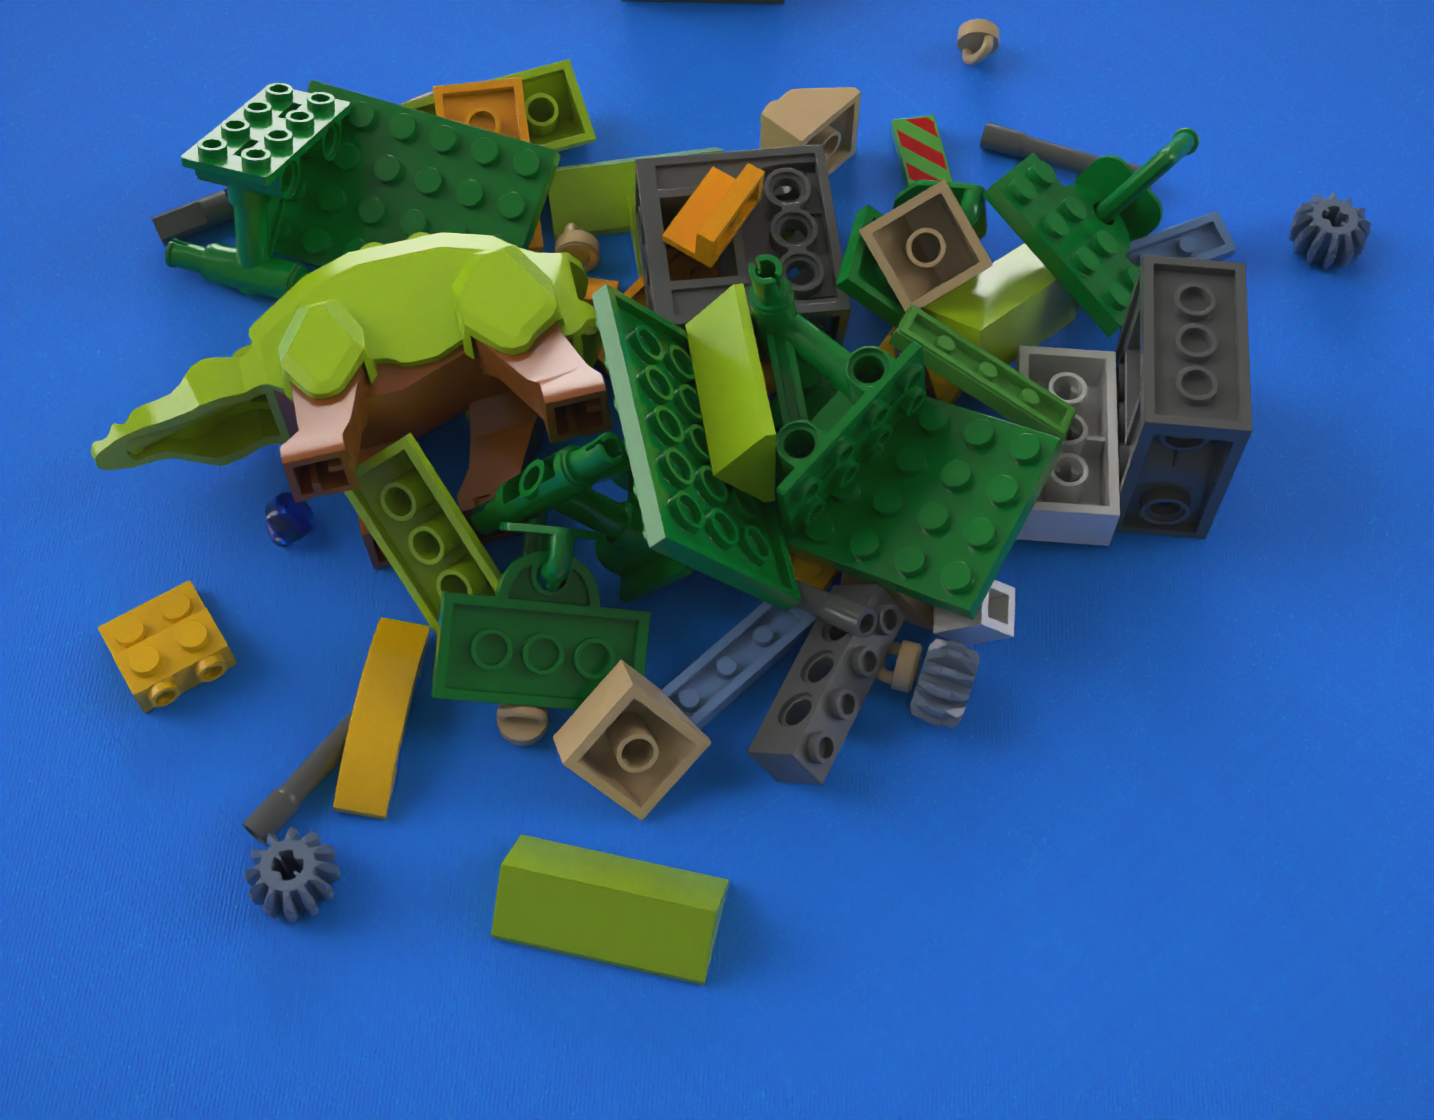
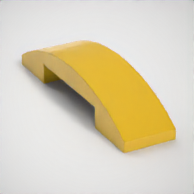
M380 618L366 658L349 723L333 804L334 811L386 820L398 771L397 760L417 677L421 674L431 626Z

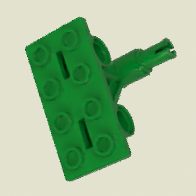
M272 83L267 85L181 155L182 166L194 169L199 180L227 186L228 201L233 205L236 247L216 242L204 247L173 238L168 243L165 251L167 266L201 273L207 282L236 288L246 295H264L280 299L301 278L311 273L308 272L306 266H303L302 263L275 257L273 253L286 202L294 196L299 185L300 157L303 155L329 162L336 157L341 143V120L350 113V102L335 99L332 94L326 92L308 93L294 90L292 86L285 83Z
M763 254L755 258L758 270L754 263L751 262L748 271L753 284L749 289L748 299L752 312L751 321L756 329L761 352L766 358L770 359L783 427L776 435V450L784 480L777 487L776 493L785 527L792 533H795L803 524L810 525L820 516L826 505L825 500L837 487L844 488L854 479L860 467L859 463L870 450L877 452L887 443L892 435L893 426L904 414L907 416L912 415L921 406L926 397L923 346L913 341L897 359L875 346L861 347L853 352L848 351L798 314L793 287L783 277L781 261L773 255ZM799 359L829 380L830 388L836 392L810 422L808 420L798 368Z
M611 432L601 434L597 439L583 447L576 445L566 446L544 460H534L523 472L502 483L498 487L495 497L476 505L471 511L475 513V515H471L472 524L483 535L495 533L499 529L500 522L525 524L551 509L597 532L607 533L606 541L595 542V552L603 567L621 577L619 599L627 603L684 578L692 572L689 566L649 548L643 535L644 523L639 501L633 491L634 479L629 457L624 450L621 439ZM612 479L616 485L628 491L627 502L618 503L596 492L591 487Z

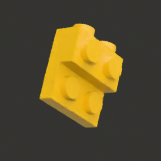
M190 580L97 627L128 687L144 713L155 707L159 708L171 704L181 693L202 682L206 683L218 679L227 669L237 664L227 642Z

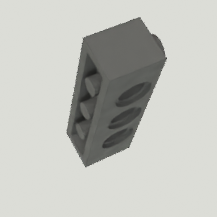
M880 584L833 586L830 594L844 596L877 612L878 620L873 633L867 638H859L829 625L822 618L817 617L747 752L777 782L823 785L906 617V613Z

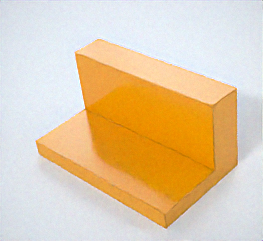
M747 163L735 179L713 166L662 234V241L712 268L761 200L765 171Z

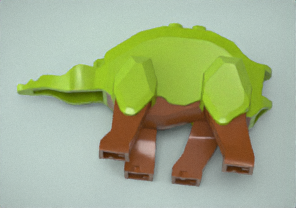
M418 232L409 236L407 240L385 245L378 242L368 243L360 250L348 252L301 278L249 328L248 335L252 344L240 348L232 357H213L198 361L190 367L181 383L172 393L136 408L131 412L124 424H112L107 437L92 444V457L97 467L102 470L134 468L169 458L225 466L243 459L263 446L283 444L280 447L282 464L294 501L298 503L311 500L319 495H332L360 488L356 473L358 465L409 433L413 435L415 440H418L465 412L470 424L469 469L457 494L460 511L482 544L524 534L498 529L491 535H483L474 528L471 515H475V513L471 511L476 505L495 497L497 489L502 483L523 472L534 461L537 446L545 430H547L550 444L565 441L574 436H587L613 430L605 383L602 374L593 369L603 343L595 323L597 318L595 308L582 301L586 296L588 287L586 272L580 260L567 252L536 253L519 248L491 235L446 232L430 235L425 232ZM359 516L361 536L373 568L390 566L391 564Z

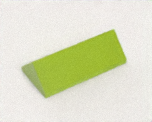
M570 59L491 79L522 78L530 143L559 152L596 142V136ZM434 95L401 103L402 106L436 115Z
M712 147L557 167L548 192L555 242L564 233L565 226L568 223L578 225L582 231H586L594 237L630 232L627 187H635V159L723 152V150Z
M1024 243L993 262L992 267L920 309L1005 364L1010 365L1017 359L1019 345L1037 346L1075 320L1077 302Z
M733 284L685 325L713 476L763 502L775 501L776 432L744 284Z
M411 433L357 466L356 473L360 488L345 491L344 493L436 636L438 634L442 591L486 596L495 595L501 573Z
M521 834L500 866L491 936L498 940L704 986L729 880Z

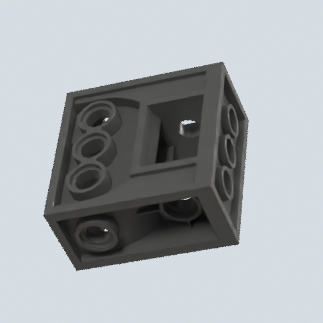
M823 144L635 159V218L648 309L686 331L685 325L733 284L743 283L751 316L752 312L748 293L753 283L748 271L751 262L754 263L758 270L755 258L763 254H769L781 261L783 277L793 287L798 314L843 346L851 305L849 295L836 287L843 258ZM747 163L765 171L761 200L719 257L722 277L670 281L666 248L671 247V245L662 241V234L710 169L714 166L735 179ZM792 229L793 236L784 240L780 234L785 230ZM797 268L800 273L797 276L787 278L786 274L791 269ZM753 327L760 362H770V359L766 358L761 352L756 329Z
M1143 255L1114 350L1116 352L1120 517L1115 531L1206 539L1252 433L1246 264L1241 262ZM1159 502H1173L1174 504H1170V505H1158V504H1155V503H1159Z

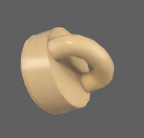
M973 19L959 27L957 46L962 51V60L965 64L971 66L978 64L998 49L1000 31L997 25L985 19Z
M568 223L565 226L564 233L555 242V253H569L580 260L585 272L594 269L599 262L600 245L592 234L582 231L574 223Z
M903 640L902 644L893 642L886 658L889 655L898 656L894 672L885 669L884 660L876 678L884 683L891 684V689L908 694L910 691L912 692L923 653L921 644Z
M500 704L496 712L497 725L502 737L509 743L518 746L532 745L539 741L546 733L549 725L547 707Z

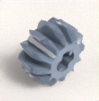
M1334 192L1326 199L1315 194L1308 203L1302 202L1301 206L1296 210L1289 229V240L1294 242V254L1307 255V265L1317 261L1321 262L1325 271L1333 263L1344 269L1347 263H1350L1351 260H1356L1362 254L1370 233L1371 223L1365 220L1364 208L1352 207V197L1341 201L1337 199Z
M937 638L930 643L909 705L911 714L924 720L923 722L937 727L954 728L958 725L964 713L980 662L978 652L966 647V644L954 640L946 641Z
M290 826L285 840L279 841L275 835L268 833L266 840L269 848L266 851L251 849L250 856L256 865L244 870L245 880L249 885L253 886L248 893L254 905L264 904L263 911L267 917L273 920L284 911L287 920L296 923L300 910L304 908L307 909L311 916L317 917L319 908L316 901L318 899L334 901L335 893L329 884L340 880V870L337 865L332 864L336 858L333 848L328 844L321 845L322 841L319 835L312 830L301 838L298 830ZM301 869V873H298L297 871L293 872L296 878L288 881L284 880L285 876L289 879L292 878L290 874L291 871Z

